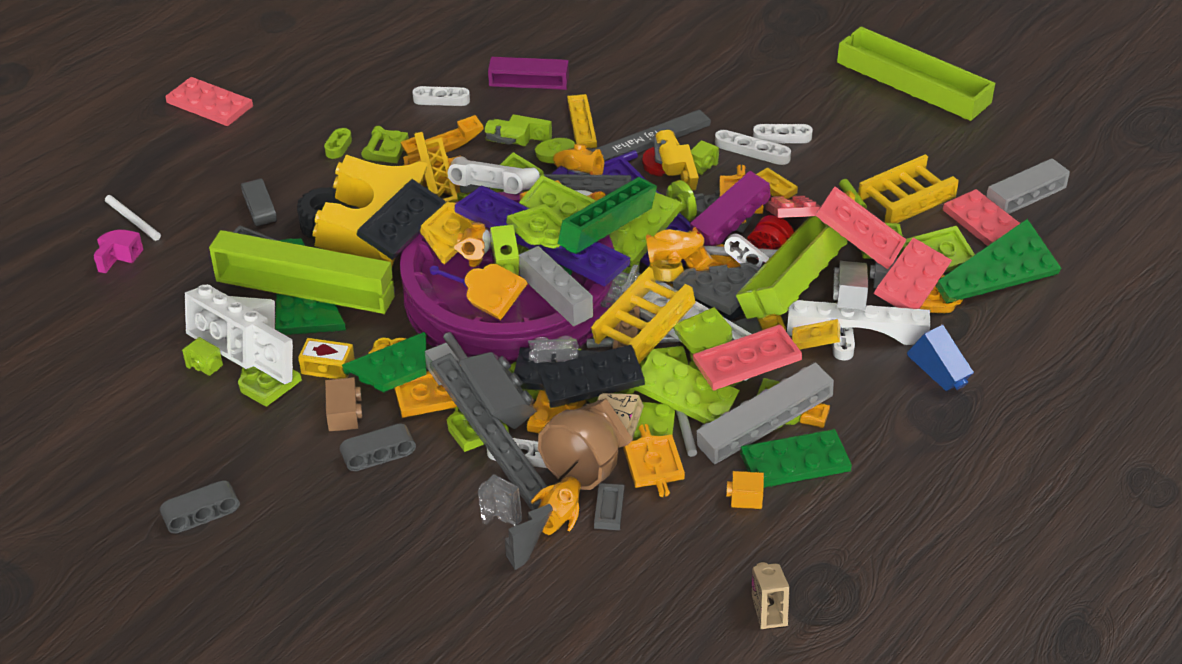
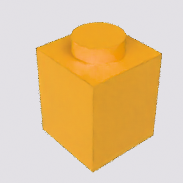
M733 471L732 481H727V497H731V507L762 509L764 473Z

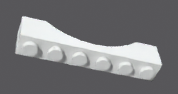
M796 300L789 306L787 334L789 336H792L794 327L838 319L840 328L859 327L885 333L904 345H914L924 333L930 330V310L866 305V310L837 308V303Z

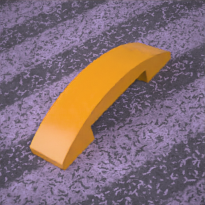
M474 115L457 121V129L434 136L425 141L442 137L445 152L447 153L468 143L484 127L477 116ZM415 137L400 142L407 155L419 153ZM440 146L428 148L427 150L429 151L440 148Z

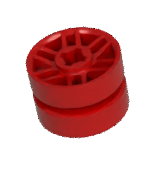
M768 215L761 218L747 240L758 249L778 250L791 237L794 230L783 218Z

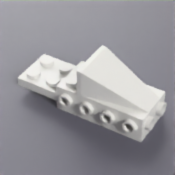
M208 284L185 292L186 334L194 339L200 337L220 349L221 355L245 369L256 367L283 384L292 382V339L275 330L274 300L227 296Z

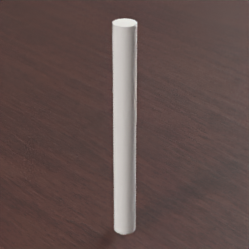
M106 196V203L153 240L157 241L160 239L161 234L113 196Z

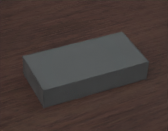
M599 484L594 529L620 531L624 485Z

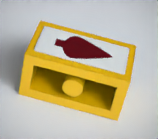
M307 338L298 357L301 374L332 379L348 378L349 375L343 372L342 364L355 360L353 344Z

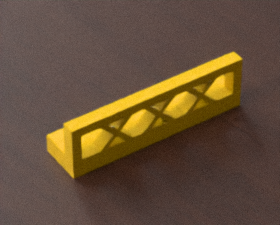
M423 132L415 133L421 162L427 163L425 178L428 190L439 197L444 191L452 193L453 196L443 200L452 203L458 202L455 186L447 174L449 163L442 137L425 141ZM440 146L435 154L427 150L428 148ZM436 160L443 162L439 169L432 166ZM440 176L448 178L444 184L436 182Z

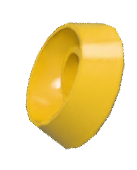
M656 260L648 266L652 268L655 280L661 282H673L684 272L681 261L677 264H671L665 260Z

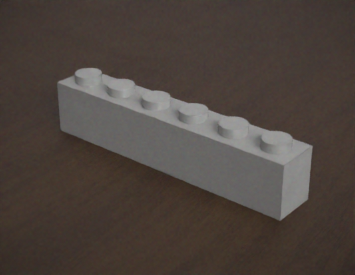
M816 362L808 367H804L793 376L781 380L779 384L772 388L763 390L751 400L744 401L730 412L723 413L716 420L702 425L697 430V446L714 464H717L739 451L741 446L755 442L832 397L834 380Z

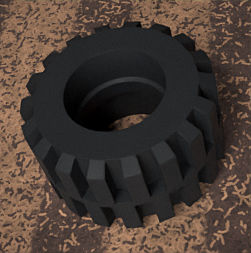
M320 187L310 190L309 193H305L302 195L303 197L299 198L297 211L300 229L308 238L316 239V237L312 236L316 225L315 217L317 211L323 209L325 202L342 204L345 207L352 208V205H346V203L335 198L336 189Z

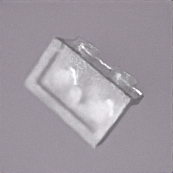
M633 265L630 273L621 272L613 279L608 294L601 302V307L610 308L636 281L640 275L638 274V265Z
M493 474L487 482L481 484L478 490L482 523L487 525L497 516L501 521L517 526L522 520L519 487Z

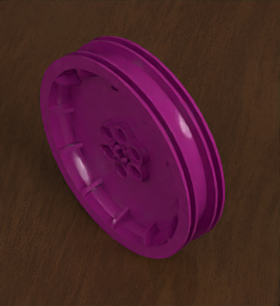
M505 192L498 193L519 203V194L524 192H519L517 194H510ZM420 233L402 251L400 271L404 305L412 327L418 334L425 332L427 343L432 347L447 343L443 337L446 333L451 332L467 357L493 352L499 358L501 356L505 357L511 365L517 362L520 347L558 349L565 342L578 348L586 343V339L593 337L591 327L594 322L614 304L615 279L604 287L572 271L571 276L593 296L592 318L572 326L537 291L527 284L500 321L470 303L467 298L468 287H465L463 283L439 274H430V267L438 266L441 271L465 279L467 273L472 269H483L487 265L493 264L490 248L484 254L482 262L476 267H470L469 259L459 252L446 264H443ZM609 235L597 241L614 249ZM507 245L502 246L501 249H507Z

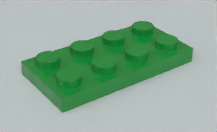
M835 429L741 446L740 454L747 471L764 473L763 488L850 472L852 467Z

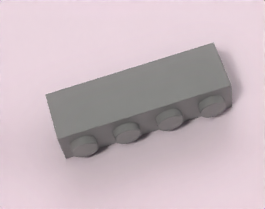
M1052 158L996 184H992L988 187L987 198L1010 214L1065 189L1070 171Z
M539 246L519 255L520 276L572 326H576L593 317V296Z
M840 261L839 268L835 267L833 280V300H837V308L866 310L868 292L867 263Z

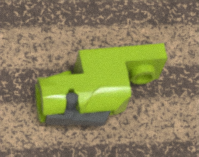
M514 114L509 121L499 119L488 120L485 126L486 141L526 146L530 139L546 141L552 138V122Z

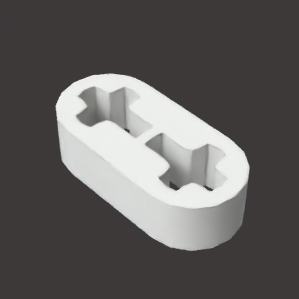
M844 327L840 328V332L844 335L841 336L840 334V342L832 343L833 355L839 360H849L854 355L853 328Z

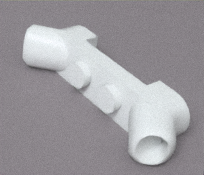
M462 156L453 159L447 172L448 178L453 184L468 186L470 184L504 189L505 193L510 194L530 190L540 178L539 171L536 168L522 169L469 161Z

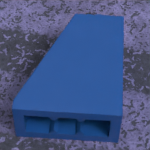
M943 325L924 333L907 352V355L945 391L954 387L956 390L964 387L969 383L967 379L974 373Z

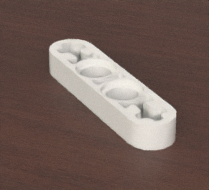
M720 130L715 134V146L720 149L779 165H785L790 162L791 150L787 146L728 130Z

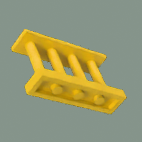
M925 154L860 182L858 194L862 200L872 197L886 208L885 223H899L955 198L959 180L952 176L941 181L926 169L928 156ZM921 175L932 186L925 188L913 178ZM905 182L916 193L908 195L897 185ZM889 190L900 200L891 202L881 192Z
M648 267L616 302L594 322L591 330L595 343L600 344L608 336L626 346L632 344L640 364L696 303L693 287L684 284L679 291L674 292L657 284L652 268ZM651 290L669 299L665 306L660 307L643 299V297ZM635 306H638L655 314L650 322H645L628 313ZM620 321H623L641 331L636 337L631 338L614 328Z

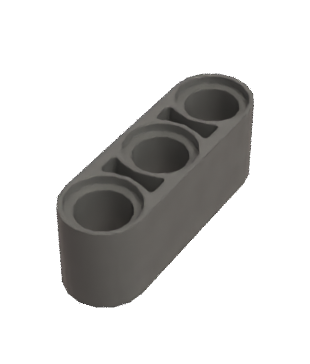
M260 178L241 183L243 196L255 226L276 222L275 209L263 179Z
M396 424L352 437L340 445V452L350 471H359L410 455L416 449V444L405 424Z
M219 481L167 500L161 505L160 513L169 532L180 533L235 512L240 502L230 482Z

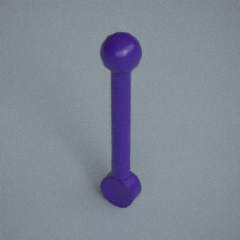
M438 266L430 267V274L442 275L463 283L467 287L465 279L441 271Z

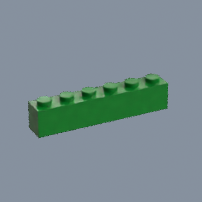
M637 177L562 220L558 244L569 252L579 253L652 209L657 186L641 177Z

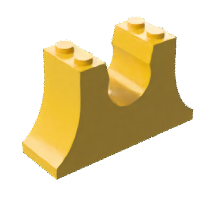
M346 155L343 163L339 162L335 174L338 175L333 184V188L336 189L335 198L346 203V205L356 206L360 209H352L342 204L325 202L323 209L318 210L315 217L316 225L312 235L316 237L314 246L329 251L391 262L392 268L395 258L393 260L359 238L357 230L411 179L423 186L427 163L418 161L405 166H386Z

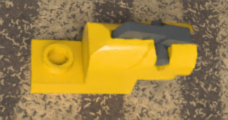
M671 130L657 132L656 137H654L655 162L662 164L663 170L667 175H681V180L686 182L692 191L696 190L699 177L689 144L679 145L674 132Z

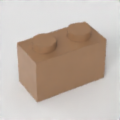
M355 378L325 380L326 416L329 431L358 429V419L362 418V406L357 404V401H362L361 388L355 385Z

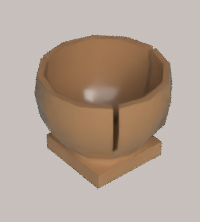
M605 398L575 410H564L554 416L539 433L538 450L545 466L557 479L562 477L578 462L561 481L568 476H573L581 483V490H592L605 480L617 465L618 448L628 445L633 438Z

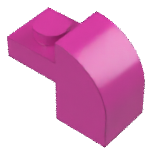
M114 230L103 234L97 239L99 249L94 254V260L98 272L107 273L117 260L133 263L144 250L140 233L128 230Z

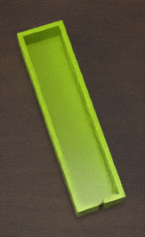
M859 27L851 36L846 37L839 43L837 63L890 85L897 90L906 92L913 97L922 99L929 104L952 112L964 119L972 121L992 103L995 88L994 82L866 28Z
M809 216L736 294L746 318L757 317V319H761L770 314L782 315L789 310L788 307L799 299V295L809 287L812 280L819 276V272L829 265L828 262L838 255V251L848 243V240L829 225L823 223L817 216Z
M220 230L209 247L216 282L382 314L386 313L395 297L393 281H391L393 278L391 262L222 230Z

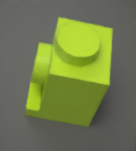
M702 140L691 150L698 174L702 175L713 165L716 166L719 158V147Z
M200 337L182 350L186 367L189 369L194 367L197 371H202L210 376L223 366L220 349Z

